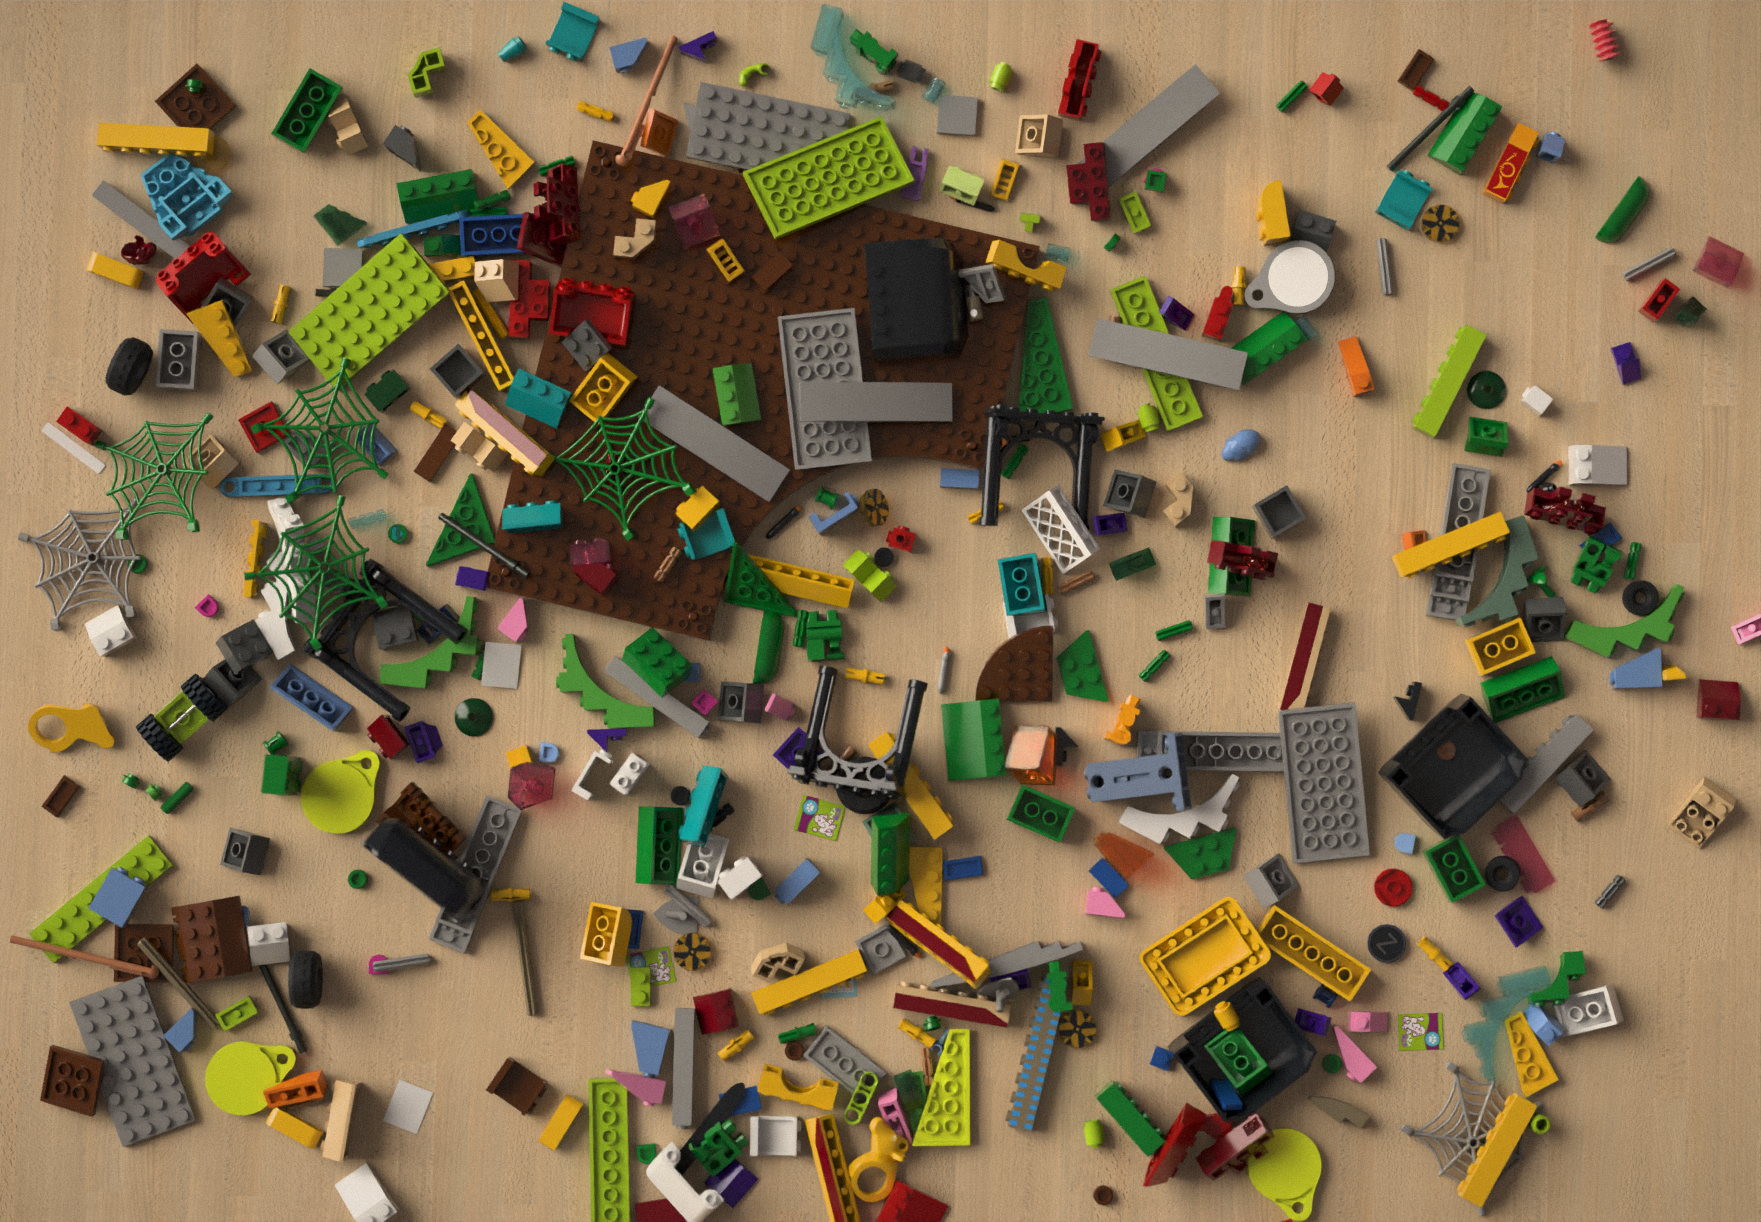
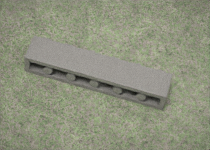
M1569 714L1562 721L1564 725L1559 730L1556 728L1549 735L1551 739L1546 744L1543 742L1535 750L1537 752L1533 758L1531 756L1528 757L1529 760L1526 762L1521 781L1499 801L1511 814H1515L1593 731L1577 714L1571 716Z

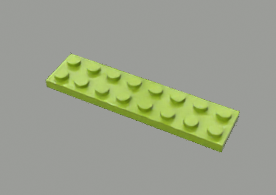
M1146 275L1110 289L1123 324L1169 334L1163 317L1159 313V307ZM1142 369L1167 432L1203 417L1188 380Z
M148 835L30 932V936L34 941L68 949L74 948L108 920L88 908L111 868L118 869L120 866L129 871V876L133 878L135 876L140 877L146 881L145 885L149 886L170 869L173 863L151 836ZM43 950L52 963L57 962L64 956Z
M589 1078L591 1222H630L628 1090L613 1078Z

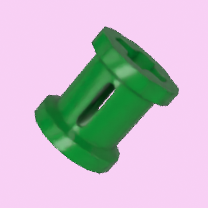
M821 486L815 502H821L828 505L829 509H833L839 494L831 493Z
M279 731L269 741L263 742L271 755H276V751L284 745H289L288 741Z

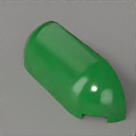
M1638 176L1594 238L1603 243H1614L1625 235L1649 200V187L1643 178Z
M764 610L753 684L763 685L769 683L775 678L779 669L784 622L779 614L770 610Z

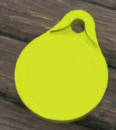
M363 750L350 757L321 764L308 775L302 787L301 803L306 817L314 826L328 833L341 834L356 830L368 820L374 809L376 781L381 768V760L378 754L371 750ZM365 758H369L372 761L371 768L365 769L362 765V761Z
M236 1041L225 1045L214 1054L206 1069L205 1086L209 1097L217 1107L233 1115H250L259 1112L268 1105L263 1091L282 1082L296 1063V1052L292 1047L284 1044L264 1045L250 1041ZM279 1054H285L288 1057V1061L280 1063L277 1057Z
M1292 1128L1272 1129L1275 1137L1264 1144L1268 1153L1259 1160L1253 1155L1252 1157L1248 1155V1174L1255 1188L1262 1195L1276 1203L1290 1219L1297 1222L1304 1221L1310 1216L1312 1211L1313 1195L1321 1174V1157L1313 1141L1302 1132ZM1301 1202L1303 1204L1301 1212L1293 1211L1294 1203Z

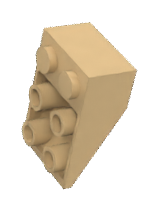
M1704 776L1672 818L1668 827L1699 849L1735 807L1736 798Z

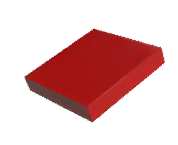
M272 401L238 419L256 453L279 442L266 429L257 434H254L251 426L262 422L264 424L280 417ZM281 419L271 425H284L285 423ZM271 429L282 440L288 437L278 429Z

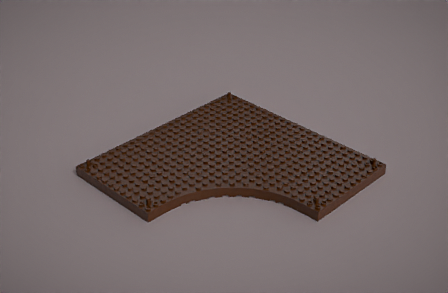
M592 141L578 199L579 240L567 244L559 281L563 278H571L575 282L591 281L594 285L610 284L614 288L629 287L634 292L626 345L609 343L612 349L608 353L638 378L607 418H623L642 411L645 408L644 405L648 397H652L658 386H661L722 425L713 368L752 363L761 420L723 427L790 469L770 502L652 427L654 433L662 441L671 446L677 445L678 448L675 449L674 454L675 464L682 479L686 483L690 482L695 489H700L703 486L720 502V507L717 510L724 509L735 542H738L743 547L749 536L763 519L783 500L804 485L827 473L853 465L845 464L795 470L778 316L854 308L863 382L952 383V422H867L872 460L894 457L925 458L984 471L987 418H985L983 410L990 409V406L1002 405L1031 284L1026 283L1025 279L1021 277L1013 278L1009 276L1008 272L1004 270L997 271L1006 297L1004 301L985 303L980 298L983 320L970 322L967 310L969 336L961 356L874 363L864 243L926 238L948 239L952 241L962 257L963 269L989 265L985 262L992 241L1002 240L1016 246L1017 255L1021 263L1030 269H1035L1040 246L864 204L775 240L742 175L634 150L630 163L622 167L616 163V156L621 155L624 147ZM664 180L671 182L654 218L632 207L633 202H631L635 191L639 192L642 187ZM636 219L656 220V241L638 257L628 259L617 258L613 255L615 236L634 238ZM720 239L725 240L745 271L730 282H728L706 250ZM720 247L719 249L714 251V253L717 254L724 248ZM780 251L793 266L764 292L752 279V276ZM725 253L723 256H721V257L718 258V259L721 261V260H723L725 257H727L728 254ZM729 260L728 262L723 264L724 268L731 264L733 261ZM734 266L727 272L730 274L738 268ZM964 278L965 297L968 298L967 285H970V283ZM550 313L535 376L574 394L592 368L585 372L562 344V341L567 336L549 334ZM569 402L557 429L526 415L522 430L546 451L557 457L577 442L593 425L594 421ZM639 416L624 421H604V424L613 426L636 424ZM643 421L641 426L646 439L653 446L661 450L668 448L652 436L647 423ZM600 424L596 425L575 448L562 458L569 459L581 450L600 430ZM635 427L628 429L606 428V430L617 433H632ZM638 430L636 437L641 446L649 453L657 452L644 442L640 430ZM603 432L574 460L585 461L605 439ZM608 434L610 440L617 442H628L630 436ZM633 439L630 445L633 451L640 457L645 456L646 454ZM606 443L588 462L595 463L603 457L608 449ZM611 443L612 449L617 452L623 451L625 445ZM628 449V455L632 459H637L635 456L631 454L630 450ZM671 451L664 453L665 465L670 479L681 483L674 472ZM661 455L655 456V469L658 477L667 479L663 470ZM625 456L621 463L623 464L630 460ZM607 457L600 464L608 463ZM651 458L644 460L647 474L655 476ZM514 461L503 509L507 508V505L512 504L525 507L527 503L537 502L538 505H545L546 501L556 500L557 503L562 505L564 528L506 534L502 529L501 514L494 548L510 559L520 562V565L531 572V575L526 579L519 573L509 570L507 565L491 555L488 572L490 573L486 588L710 641L718 603L729 573L733 547L695 561L691 557L687 558L684 547L687 546L685 539L681 540L677 530L681 528L679 523H682V521L677 517L676 509L682 502L686 503L691 497L686 495L682 487L662 491L646 500L633 515L628 525L636 536L627 541L622 534L624 529L617 517L608 508L591 500L584 502L585 495L574 476L557 461L552 462L542 476L530 475L524 470L525 466L522 463L518 464ZM563 462L578 476L587 494H589L592 489L584 474L572 463ZM636 463L635 471L644 473L642 463ZM579 465L587 473L595 488L598 483L588 466ZM632 465L624 468L632 470ZM592 467L601 481L604 478L603 472L598 467ZM625 472L619 473L620 481L622 482L629 474ZM636 475L630 477L622 486V493L628 485L641 477ZM647 478L633 485L623 498L625 507L637 490L655 480ZM659 482L641 491L631 502L626 512L627 520L638 503L656 490L671 486V484ZM613 484V488L618 492L617 487ZM602 487L599 489L600 491L609 494L620 503L619 496L616 495L612 490H606ZM598 493L592 496V498L609 505L622 519L621 509L614 501ZM673 547L678 548L682 552L680 557L676 558V563L670 572L666 574L664 581H657L654 578L657 570H660L659 567L667 555H670L671 549ZM592 563L606 565L608 563L616 570L618 581L603 597L578 578L571 568L575 565Z

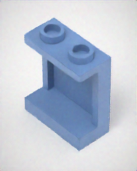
M845 493V497L850 504L822 522L816 513L809 516L819 535L859 511L857 506L860 504L854 494Z
M119 866L118 869L111 868L88 909L123 928L127 926L128 918L143 892L148 889V886L145 885V880L137 876L135 878L129 876V871Z

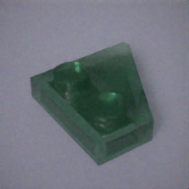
M330 204L314 215L316 221L337 246L367 225L365 220L353 217L350 213L340 211Z

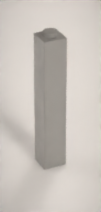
M104 180L92 194L94 198L172 257H179L189 247L181 239L172 241L160 227L158 221Z
M614 656L604 670L608 675L697 738L700 736L704 737L710 730L708 726L709 721L669 693L661 698L617 656Z
M675 1008L672 1125H676V1129H688V1126H692L695 1008Z

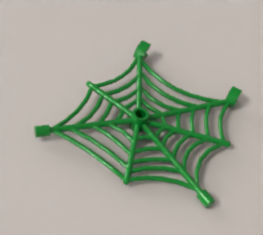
M343 357L340 365L342 368L323 384L304 391L296 389L298 395L291 407L283 415L264 424L260 422L251 426L254 434L264 429L273 434L290 456L295 474V491L285 496L288 503L299 498L298 495L311 489L325 488L337 493V488L341 482L353 472L360 470H375L384 480L389 475L384 469L377 467L373 438L379 420L375 418L361 400L345 369H348L350 359ZM339 375L336 385L329 391L318 397L306 400L303 394L326 386ZM343 375L357 400L373 420H366L356 408L342 383ZM340 387L354 411L363 421L355 422L343 408L337 398ZM334 390L331 400L315 406L309 404V402L329 395ZM299 398H301L303 405L290 421L284 425H271L288 415ZM335 401L351 421L350 423H344L338 417L333 408ZM330 404L328 411L323 414L317 415L314 411L316 408ZM306 406L309 411L304 419L297 425H289L298 418ZM331 413L334 414L340 424H328ZM310 414L314 416L309 423L301 425L308 419ZM326 416L325 421L322 422L320 417ZM315 420L319 423L318 426H310ZM324 424L328 426V429L326 431L321 430V427ZM370 424H373L370 435V451L373 463L365 457V439ZM366 425L361 444L362 454L357 451L358 439L362 426ZM354 426H359L353 448L349 445L350 434ZM350 427L345 442L340 438L342 428ZM339 428L337 435L331 429ZM271 429H278L283 432L297 447L303 465V472L299 481L296 463L291 451L278 434ZM284 429H293L304 440L309 454L306 464L299 444ZM299 430H305L311 436L315 444L312 452L306 437ZM309 430L320 431L317 441ZM328 434L335 438V440L329 443ZM323 435H324L325 445H324V444H320V442H321V440H322V438H323ZM336 442H340V443H341L340 445L335 446L332 450H330V447H331L334 443H336ZM345 446L350 450L332 461L331 454L337 449ZM318 447L326 448L327 454L315 455ZM350 454H355L359 457L345 461L334 472L333 465L342 457ZM324 457L328 458L329 465H311L313 458ZM355 461H364L370 466L350 470L336 484L335 477L345 465ZM323 467L330 469L331 476L312 475L305 477L308 469ZM327 478L332 481V486L315 485L300 490L303 481L308 479Z
M648 397L644 405L645 409L634 415L623 418H606L599 415L598 419L586 433L570 448L557 457L552 455L555 457L553 462L557 461L564 466L579 483L585 495L584 502L588 500L597 502L608 508L617 517L624 529L622 534L627 541L636 536L628 525L633 515L646 500L657 493L677 487H682L687 496L696 492L694 486L690 482L686 483L677 471L674 456L675 449L678 448L677 445L671 446L662 441L654 433L649 423L648 410L652 408L655 399ZM641 415L636 424L627 426L604 424V421H624ZM644 418H646V423L652 436L668 448L661 450L653 446L646 439L641 426ZM600 422V430L581 450L569 459L562 458L575 448ZM635 427L632 433H617L606 430V428L628 429ZM638 430H640L644 442L657 452L649 453L641 446L636 437ZM603 432L605 439L585 461L574 460ZM608 434L630 436L628 442H617L610 440ZM633 439L646 454L645 456L640 457L633 451L630 446ZM606 443L608 449L603 457L595 463L588 462ZM611 443L625 445L623 451L617 452L612 449ZM628 449L630 450L631 454L635 456L637 459H632L628 455ZM671 451L674 472L681 483L670 479L665 465L664 453ZM610 454L612 464H600ZM614 454L620 455V457H619V459H618L617 462H616V459H615ZM661 455L662 466L667 479L658 477L655 469V456ZM626 456L630 461L622 464L621 462ZM651 458L655 476L647 474L644 460ZM563 462L572 463L584 474L592 489L589 494H587L578 476ZM636 463H642L644 473L635 471ZM579 465L588 466L598 483L595 488L587 473ZM615 465L618 466V471L614 469ZM632 465V470L624 468ZM592 467H598L603 472L605 477L601 481ZM604 468L609 469L610 472L607 474ZM619 473H628L629 475L621 482ZM613 474H615L616 482L610 478ZM633 475L641 477L628 485L622 493V486ZM647 478L655 480L637 490L625 507L623 498L633 485ZM607 480L610 481L617 487L618 492L611 486L606 485L604 483ZM659 482L671 484V486L661 488L646 496L638 503L627 520L626 512L631 502L641 491ZM603 486L612 490L619 496L620 503L599 489ZM598 493L614 501L621 509L622 519L609 505L592 498V496Z
M207 412L202 418V422L188 424H165L148 422L146 420L137 433L121 443L108 446L107 443L98 440L95 447L104 451L108 450L114 461V482L106 496H111L120 511L121 528L116 530V539L129 540L127 527L141 518L154 514L182 516L189 519L187 523L188 531L200 532L199 521L194 518L193 499L203 474H208V471L204 470L202 463L201 441L205 424H208L214 417L212 414ZM150 425L198 427L194 431L174 433L152 431ZM146 427V432L131 447L124 451L115 449L134 439ZM200 431L198 457L201 470H195L192 448L194 438ZM149 434V438L137 451H135L132 455L127 453L128 451L135 448L141 441H143L146 435ZM153 434L190 436L184 443H165L155 441ZM151 440L152 445L147 453L141 458L136 457L135 455ZM189 443V457L192 469H187L184 449ZM157 444L181 447L176 452H164L158 449ZM154 448L156 453L154 459L150 462L144 460ZM113 452L121 456L125 469L121 485L116 489L114 487L118 478V466ZM161 454L173 456L167 464H164ZM182 454L184 469H178L177 457ZM124 457H127L131 460L132 477L130 482L124 485L128 472ZM157 458H158V461H159V464H158V465L154 464V462L157 460ZM134 461H137L141 464L140 478L134 480ZM144 464L147 465L146 476H143ZM150 467L155 468L156 471L150 473ZM172 472L174 473L173 481H172V479H171V477H170V475L172 474ZM177 473H182L178 480V485L176 488L175 480L177 477ZM185 473H189L190 475L185 483L183 496L181 497L179 493L180 484ZM193 474H200L193 486L189 511L185 504L186 490ZM158 475L154 481L151 479L152 477ZM162 476H165L169 484L158 482ZM148 480L151 483V486L149 487L147 492L142 483V481ZM138 483L144 492L141 500H139L138 494L133 488V485ZM155 486L171 487L174 491H155L151 493ZM129 487L138 503L133 511L130 501L123 491ZM119 491L125 498L130 511V516L125 524L121 505L113 495ZM156 494H170L176 496L180 502L178 504L174 501L159 500L143 505L148 497ZM160 503L175 505L184 509L186 513L185 515L170 510H158L134 518L140 509Z
M338 495L336 503L338 506L327 514L300 527L281 532L279 546L272 559L258 573H244L245 580H253L255 577H260L276 590L281 602L279 618L287 617L303 626L311 638L309 642L315 651L322 647L317 639V634L330 617L340 609L356 602L375 599L380 609L388 606L384 598L379 596L369 583L365 571V553L369 551V548H363L350 532L342 512V506H344L346 497ZM336 512L333 520L309 533L295 538L287 535L309 527ZM339 516H341L346 532L361 549L360 551L354 552L346 544L338 526ZM333 523L330 535L305 545H299L296 540L319 532ZM336 530L343 545L351 553L347 556L334 541ZM285 538L287 543L280 563L274 571L264 572L276 559ZM329 539L328 545L318 551L309 553L304 549ZM291 543L293 546L285 570H279L286 558ZM332 544L343 558L337 560L331 552ZM295 548H298L300 552L295 569H289ZM326 550L324 562L319 561L313 556ZM304 553L309 557L308 564L305 568H299ZM361 554L363 576L371 592L363 588L357 578L355 561L356 556ZM329 556L333 559L331 563H328ZM351 558L356 583L350 580L347 571V560ZM312 561L319 565L310 567ZM344 562L346 577L342 576L339 563ZM322 564L328 565L327 571L321 570ZM336 565L338 573L332 570L331 567ZM319 570L312 578L309 571ZM301 572H306V574L308 575V583L306 582V579ZM327 572L336 576V578H332L325 582V575ZM290 573H298L302 578L304 588L299 591L297 582ZM286 574L293 582L297 592V596L293 600L289 585L279 575ZM273 575L285 585L289 594V605L285 609L279 589L271 580L264 576ZM321 575L320 583L315 582L317 578ZM337 580L346 582L328 589L323 594L324 586ZM312 584L320 586L318 595L309 590ZM349 585L358 589L337 595L321 608L322 600L331 591ZM305 592L315 596L318 599L317 607L301 596ZM356 593H365L370 596L351 600L339 606L319 625L320 614L337 599ZM298 600L309 604L316 610L315 619L306 611L294 606V604ZM293 608L306 615L314 623L313 635L303 622L286 613Z

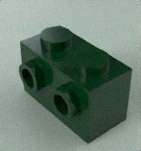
M393 369L382 374L381 380L377 384L374 382L369 385L364 395L380 413H383L411 388Z

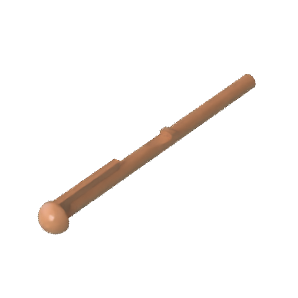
M672 35L670 37L622 153L616 156V163L619 166L624 167L630 163L645 127L642 123L649 109L652 95H656L657 87L678 40L676 36Z
M12 935L10 938V943L65 955L72 959L77 958L110 966V969L148 977L150 980L157 978L159 975V969L155 965L149 968Z

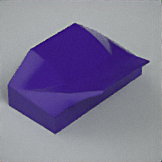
M420 721L404 727L417 763L436 757L437 751L443 746L436 726Z

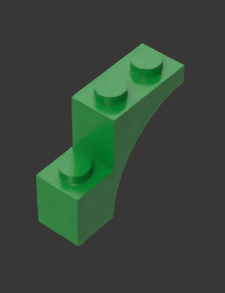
M1583 951L1562 953L1560 955V968L1555 981L1547 989L1531 993L1527 997L1528 1005L1534 1004V1007L1546 1006V1003H1553V1005L1565 1004V1001L1570 999L1567 978H1569V981L1581 980V977L1586 974Z

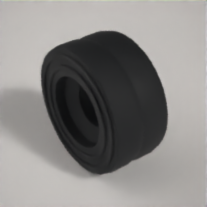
M1639 580L1630 583L1624 589L1622 601L1624 607L1630 613L1645 615L1651 613L1657 607L1659 594L1652 583ZM1641 592L1646 596L1644 603L1636 601L1635 596L1637 593Z
M1508 856L1493 858L1485 869L1487 884L1492 889L1500 892L1513 889L1521 875L1518 863ZM1501 868L1508 871V877L1505 879H1501L1497 875V871Z

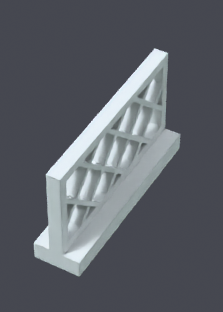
M1059 485L1050 489L1022 509L1023 514L1063 574L1100 550V547ZM1045 498L1050 502L1051 509L1043 507ZM1029 509H1038V518L1033 517ZM1043 511L1050 513L1049 521L1042 519ZM1054 515L1059 516L1062 521L1061 525L1054 523ZM1041 524L1049 526L1048 534L1042 531ZM1053 527L1061 529L1060 537L1052 535ZM1065 531L1071 534L1072 541L1064 539ZM1052 540L1059 542V550L1053 548L1051 545ZM1064 543L1071 545L1070 553L1063 551ZM1075 547L1080 548L1084 556L1075 555ZM1062 556L1070 558L1069 566L1066 567L1064 565Z

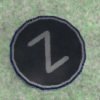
M1389 924L1379 925L1368 935V951L1378 961L1385 963L1394 962L1405 952V936L1396 926Z

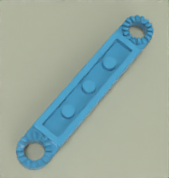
M467 210L458 211V213L446 214L374 234V236H367L366 239L365 237L358 239L357 245L359 249L379 244L386 246L400 233H403L407 239H411V235L418 234V236L429 234V230H445L448 228L447 225L458 223L459 217H469Z
M308 474V475H306L305 477H307V476H312V475H328V474ZM295 475L225 478L220 483L219 488L221 493L227 497L288 495L295 491ZM324 478L305 480L300 490L320 485L321 480ZM228 482H232L235 486L234 491L231 493L225 491V485ZM316 488L301 494H326L333 490Z

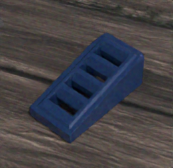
M448 604L439 609V611L444 612L454 622L460 618ZM425 622L417 629L418 633L428 644H431L442 634L428 622ZM426 627L434 634L433 636L425 630Z

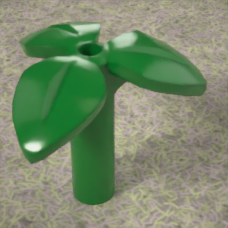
M1540 567L1533 571L1534 574L1526 579L1528 586L1534 582L1548 597H1554L1556 593L1547 584L1546 576L1543 573L1548 567Z

